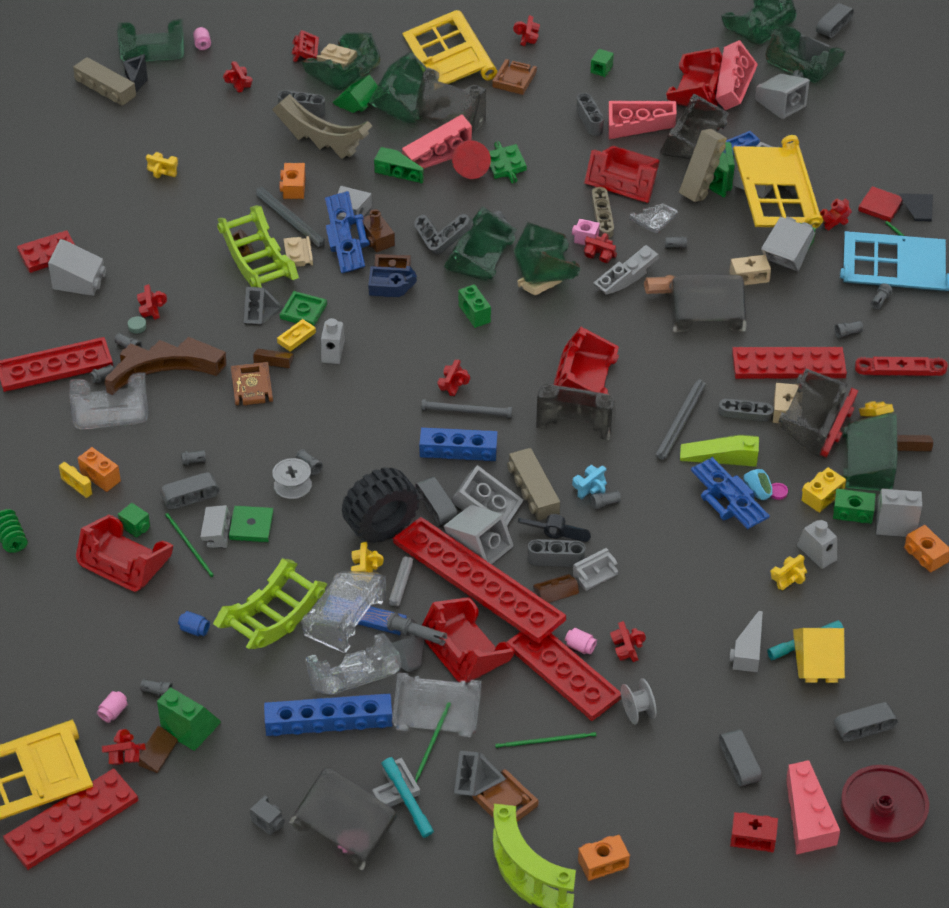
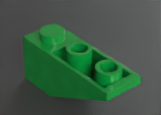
M380 148L374 159L375 173L423 184L424 168L397 150Z

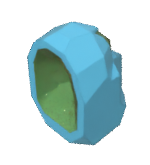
M763 469L752 470L744 474V482L754 492L755 498L766 500L772 495V485L769 476Z

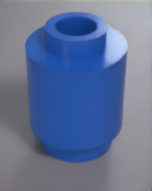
M186 611L180 615L178 625H180V630L196 636H205L210 628V621L204 616Z

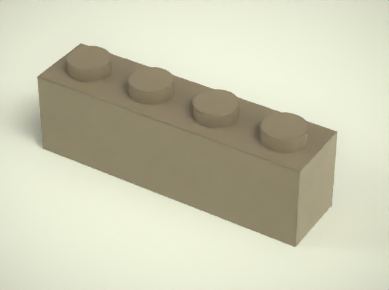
M88 57L73 66L75 80L121 106L136 97L135 83Z
M712 129L701 131L680 187V194L694 202L704 200L707 197L709 185L714 179L715 169L720 163L721 153L726 147L727 138Z
M528 448L510 453L509 462H507L508 471L513 473L516 486H520L522 497L528 501L531 514H534L538 521L546 519L550 514L560 515V500L532 449Z

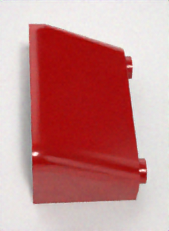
M719 47L682 55L679 69L684 75L677 90L675 87H669L666 92L668 101H676L677 105L706 111L717 108L716 93L723 57Z
M580 327L562 351L551 396L557 399L586 404H605L609 394L604 384L608 368L611 364L614 365L619 358L617 354L619 346Z
M107 515L82 527L76 552V559L79 565L134 592L142 589L172 555L174 545L166 541L157 542L153 550L122 536L123 524L112 515Z
M470 597L433 602L422 626L447 634V639L439 637V639L446 641L443 646L426 639L424 641L459 683L471 682L509 662L515 653V650L508 642H500L495 647L476 625L475 621L479 610Z

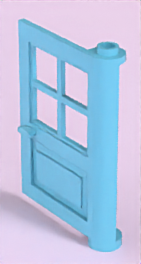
M845 231L844 266L840 271V279H843V283L879 286L882 283H886L891 287L949 291V273L946 276V239ZM855 242L874 243V257L855 256ZM878 244L897 245V259L879 258ZM855 260L873 261L874 276L854 274ZM878 262L897 263V278L878 276Z

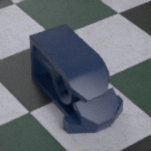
M371 266L368 284L369 296L400 297L404 295L417 282L416 272L410 266H406V268Z

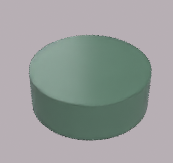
M135 316L128 320L130 332L139 334L146 330V320L143 317Z

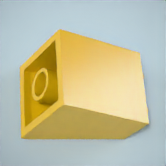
M844 628L793 629L799 678H805V682L818 683V678H825L826 683H838V678H845Z

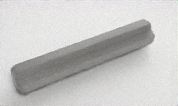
M405 556L402 558L389 598L391 606L397 607L400 605L413 565L411 557Z

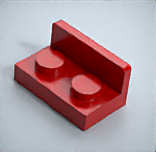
M302 30L298 36L295 35L292 43L294 45L292 50L293 61L297 62L299 56L315 62L318 54L319 37Z

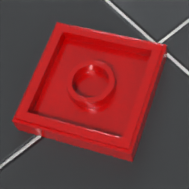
M872 186L860 203L858 211L891 222L902 205L903 200L899 195Z

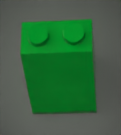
M171 687L157 701L161 727L177 738L178 742L193 751L221 723V720L205 707Z

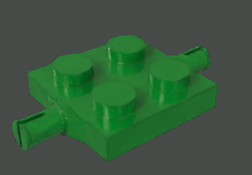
M498 141V144L495 142L494 147L496 150L489 151L491 157L489 168L494 179L509 177L511 183H516L518 181L516 174L527 171V165L517 144L502 147L500 141Z

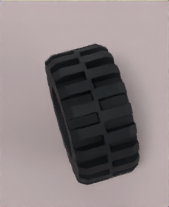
M384 467L381 470L376 469L372 473L362 476L363 478L354 483V486L347 491L348 495L343 499L342 516L357 537L366 542H382L386 538L394 537L396 533H400L405 526L411 523L410 520L415 517L416 510L419 509L420 497L418 491L405 474L395 468Z

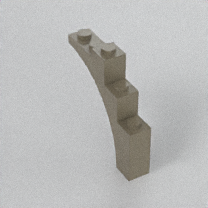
M290 94L272 109L298 140L302 137H309L319 149H322L324 146L327 148L331 146L341 159L345 156L350 157L356 152L355 148L359 145V141L369 134L368 130L372 127L369 121L357 126H339L324 121L306 110Z

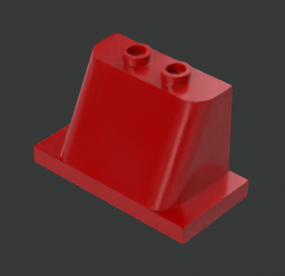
M611 146L602 152L592 150L584 183L595 187H603L608 191L648 203L650 202L660 160L616 146Z

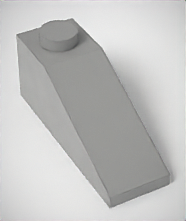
M763 611L757 612L737 638L735 649H730L729 661H733V670L758 672Z

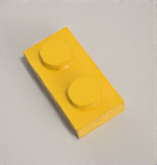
M302 319L277 337V343L291 352L314 335L316 327Z
M872 401L865 403V407L859 408L860 416L878 417L894 412L892 404H885L884 401L877 403Z
M66 462L59 465L60 476L63 481L85 498L92 495V483L87 476L81 475L74 466H70Z

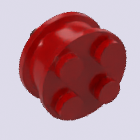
M464 141L453 152V167L459 175L465 178H479L490 167V153L483 144L477 141Z

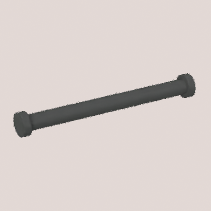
M422 399L421 410L435 409L507 416V418L512 417V407L498 408L430 402L426 399Z

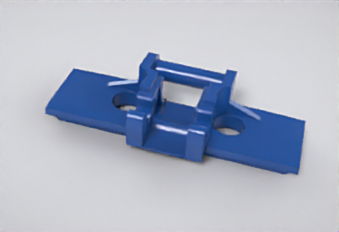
M349 191L326 197L325 200L331 223L326 225L331 252L337 251L341 273L365 267L362 248L369 245V240L366 238L363 225L364 216L362 214L354 215ZM346 213V217L343 220L337 219L338 214ZM353 224L357 226L359 235L357 240L356 238L353 239L350 229H352L351 225Z
M713 457L691 468V471L708 488L701 494V498L707 501L720 514L722 520L735 516L749 529L770 518V515L754 500V492L737 475L732 477ZM721 478L723 481L715 482L713 479ZM725 496L730 502L727 509L714 497L720 499Z

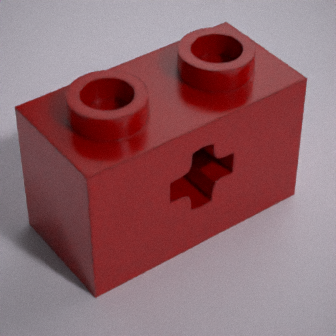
M734 812L730 846L774 852L778 818Z

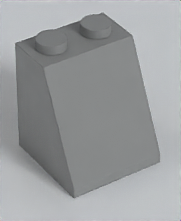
M779 74L756 86L755 100L779 118L784 119L806 107L810 80Z
M780 217L762 246L763 255H766L767 260L799 272L815 235L814 229L808 223L803 222L800 224L791 217Z
M63 239L59 240L48 262L52 288L54 290L94 296L96 290L100 288L102 277L106 275L103 258Z
M881 489L875 503L876 535L906 537L907 534L916 530L922 510V492Z
M469 505L444 525L447 535L490 564H493L514 546L503 514L475 505Z

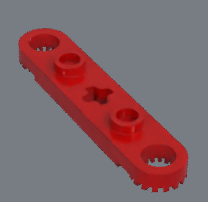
M860 357L855 362L856 372L862 375L941 376L947 372L948 368L946 360H943V358L939 359V357L937 359H929V357ZM862 364H865V365H867L868 367H866V368L864 367V368H863V366L861 367V365H862ZM935 365H939L942 368L937 369V367L935 368Z
M851 388L820 452L821 456L827 458L834 442H839L842 436L840 430L846 417L850 418L854 411L852 405L859 390Z

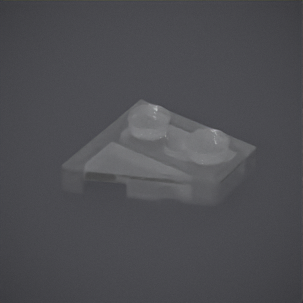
M662 203L655 207L646 208L643 213L637 215L634 212L631 213L629 220L657 234L677 216V210Z

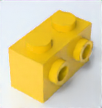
M828 467L823 472H819L810 483L807 482L803 486L801 501L820 513L834 501L836 489H845L846 479Z

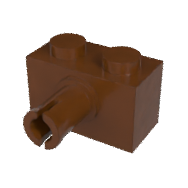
M371 210L369 215L364 217L363 225L366 238L369 240V247H372L377 253L395 246V233L383 219L379 210Z

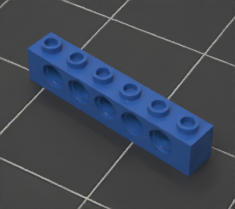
M391 694L264 703L266 736L311 732L321 733L324 731L351 729L363 730L365 728L393 726Z

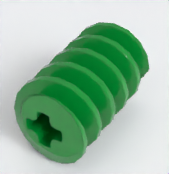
M4 509L0 511V542L3 549L10 553L23 550L27 546L28 540L16 516V512L11 509Z

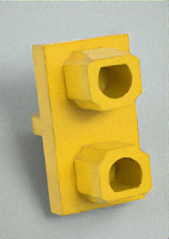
M158 152L146 156L147 170L153 172L155 178H160L161 174L176 177L177 157L171 156L165 159Z
M363 542L359 550L352 551L353 562L360 564L351 567V574L354 579L364 577L368 583L373 581V570L383 565L384 558L378 554V551L372 552L368 550L367 542Z
M799 555L796 558L789 556L785 559L782 568L774 567L771 569V578L777 582L778 589L784 590L793 582L802 584L805 581L804 574L807 573V569L804 566V556Z

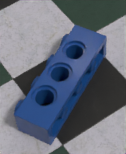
M421 427L420 457L496 461L497 431Z

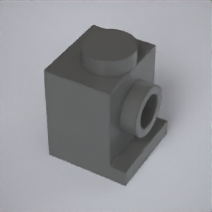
M266 795L250 809L251 821L270 836L276 830H280L285 823L281 810L276 805H271Z

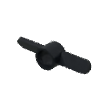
M559 514L548 515L545 523L524 518H518L517 521L520 524L544 529V534L553 539L566 537L587 542L591 538L589 530L565 525V518Z

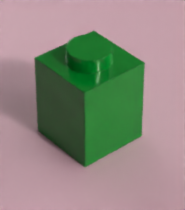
M598 49L591 59L590 73L606 77L613 67L614 53Z
M130 503L118 513L123 529L136 538L151 527L149 514L133 503Z

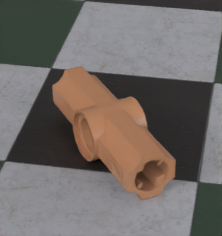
M667 275L665 277H650L644 281V288L646 294L670 293L676 295L685 292H698L700 280L699 276L674 277L673 275ZM675 281L674 287L669 288L670 284Z

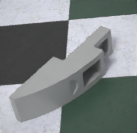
M645 245L623 264L619 261L593 284L605 294L622 290L647 274L646 269L659 259L658 253Z

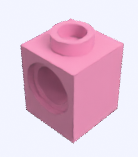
M579 219L577 225H574L572 230L574 243L585 245L586 236L594 239L596 236H599L600 223Z

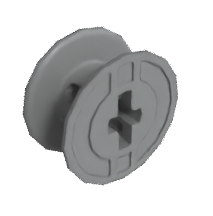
M290 458L282 460L272 470L273 478L275 479L274 490L283 498L298 499L305 496L312 487V481L309 478L311 468L308 463L301 459Z
M641 678L639 680V690L632 692L626 684H622L621 698L625 712L632 724L636 725L638 723V713L646 711L650 718L655 719L657 715L656 703L648 682Z

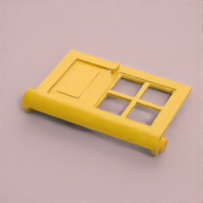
M461 11L450 12L402 33L434 90L480 70L484 80H492L497 74L496 67ZM447 23L457 26L458 30L442 37L436 29ZM433 30L438 39L420 46L416 37ZM461 33L466 42L448 49L443 40ZM440 42L445 51L427 57L423 49ZM488 70H493L491 74L485 75Z
M789 135L783 138L781 142L783 147H733L755 227H774L780 218L764 217L760 203H778L783 218H786L782 203L800 204L804 217H791L797 223H808L814 228H818L823 223L796 135ZM755 185H772L776 199H759ZM777 185L795 186L798 199H781Z
M73 719L0 745V758L16 752L23 770L0 779V793L5 805L0 806V820L93 787L75 740L79 739V734ZM25 776L32 795L9 803L2 784Z

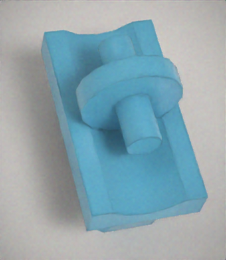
M593 465L587 467L585 479L580 475L573 478L572 486L578 490L577 496L580 499H583L589 493H605L607 482L604 476L606 468L603 465L599 468Z

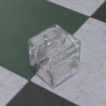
M365 650L347 654L340 665L347 684L366 680L372 670V665Z

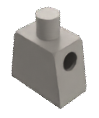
M340 186L338 194L349 191L354 215L362 214L364 216L372 207L371 193ZM346 213L338 214L337 219L343 220L346 217Z
M333 318L325 321L321 336L322 363L340 364L345 342L343 322H338ZM330 342L335 345L333 349H329L331 348Z
M817 520L803 529L797 546L823 569L837 561V537L827 528L828 524L826 521Z

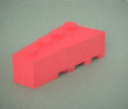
M740 40L725 46L723 51L716 100L724 110L741 104L758 66Z
M609 101V139L675 128L676 101Z
M460 115L403 147L402 154L424 169L450 160L455 148L460 143L472 140V125L463 115Z
M810 761L790 764L788 766L786 782L791 807L796 855L836 846L840 829Z

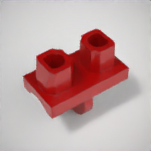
M530 15L528 16L527 24L522 21L514 24L513 31L518 35H522L520 45L525 46L527 42L535 45L539 35L537 33L540 24L533 22V16Z
M232 61V69L225 71L223 79L226 83H233L237 92H242L243 88L251 87L253 79L251 76H246L247 69L245 67H239L237 62Z
M846 198L842 201L835 199L831 204L832 209L830 211L827 209L820 211L825 229L828 231L839 223L843 225L848 224L847 217L850 216L852 210L849 207V200Z
M606 233L602 237L596 236L595 239L586 236L584 254L588 258H594L596 252L600 253V261L608 264L612 258L617 256L616 246L612 245V240H608L609 235Z
M148 284L144 286L145 292L137 294L138 302L141 305L139 312L143 318L152 315L156 320L160 318L158 307H162L167 302V296L160 291L156 293L151 292L150 285Z
M454 360L452 365L445 366V378H439L437 382L441 391H448L450 396H455L459 386L468 384L471 379L468 371L460 367V360Z
M619 622V629L610 633L615 645L625 643L615 648L620 661L630 657L633 662L638 661L634 645L637 648H641L643 646L642 643L646 640V635L643 631H638L636 628L632 629L630 634L625 622Z
M121 729L114 737V742L117 744L102 746V752L109 753V764L111 765L123 764V753H125V762L136 763L139 762V751L146 750V744L131 742L134 739L133 734H130L127 729Z

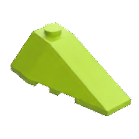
M733 435L681 444L680 461L704 462L713 457L719 464L757 467L759 437Z

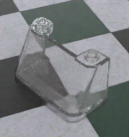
M145 373L132 374L128 379V389H119L113 395L106 391L91 392L90 385L86 380H70L69 399L72 422L76 428L93 429L141 424L148 419L149 410Z
M341 571L337 573L331 585L309 614L303 617L301 622L303 635L346 653L350 648V644L347 643L350 635L355 634V626L372 603L375 605L377 603L382 604L386 599V577L373 572Z
M381 633L374 636V645L366 648L368 657L331 669L327 660L320 662L316 655L305 657L310 683L314 691L318 694L334 695L397 674L401 669L400 654L387 636Z
M397 673L392 724L396 726L397 730L408 731L409 728L436 730L446 704L450 702L451 706L448 708L440 731L457 732L459 736L472 737V734L477 732L483 690L482 681L471 680V683L466 685L465 681L460 683L420 679L419 676H415L414 680L413 677H408V673Z

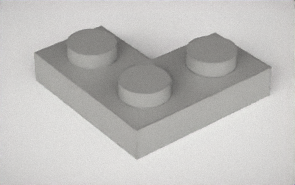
M403 759L395 760L413 797L420 795V788ZM383 766L382 771L389 783L372 789V795L381 811L404 802Z

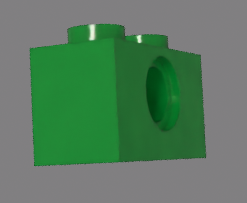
M473 284L459 289L458 306L474 328L490 323L491 306L476 285Z
M836 489L833 519L872 524L876 494Z

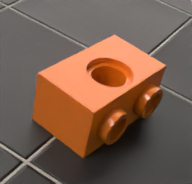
M284 163V170H281V180L283 181H280V192H283V199H304L305 163Z
M93 447L78 457L80 473L87 476L90 481L104 491L108 492L121 482L119 466Z
M926 525L907 534L904 548L930 573L949 562V547Z
M620 835L608 836L595 843H587L578 850V861L588 881L629 868L630 855Z

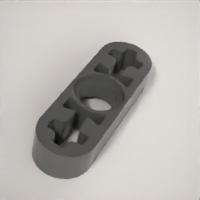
M723 399L719 403L718 411L723 417L770 421L773 418L774 408L769 403ZM742 408H748V409H750L751 411H750V412H744V411H742L741 409H742Z

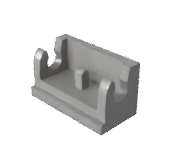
M227 505L206 507L200 537L202 541H214L207 543L209 548H227L232 521Z
M605 548L573 565V577L587 591L618 575V570L615 567L618 563L609 553V550Z

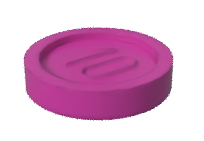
M782 483L771 484V497L773 499L781 500L787 497L788 488Z

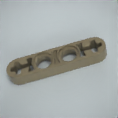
M596 187L592 190V204L595 220L600 223L599 236L602 237L606 233L611 238L614 235V223L608 192L603 187ZM603 205L605 206V208H599L597 206ZM601 217H607L608 219L602 220V219H600V218H601Z

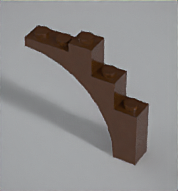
M187 337L178 347L159 340L149 351L130 343L120 353L121 362L105 378L106 392L113 395L129 382L159 371L175 369L194 370L217 376L227 365L226 352L191 337Z

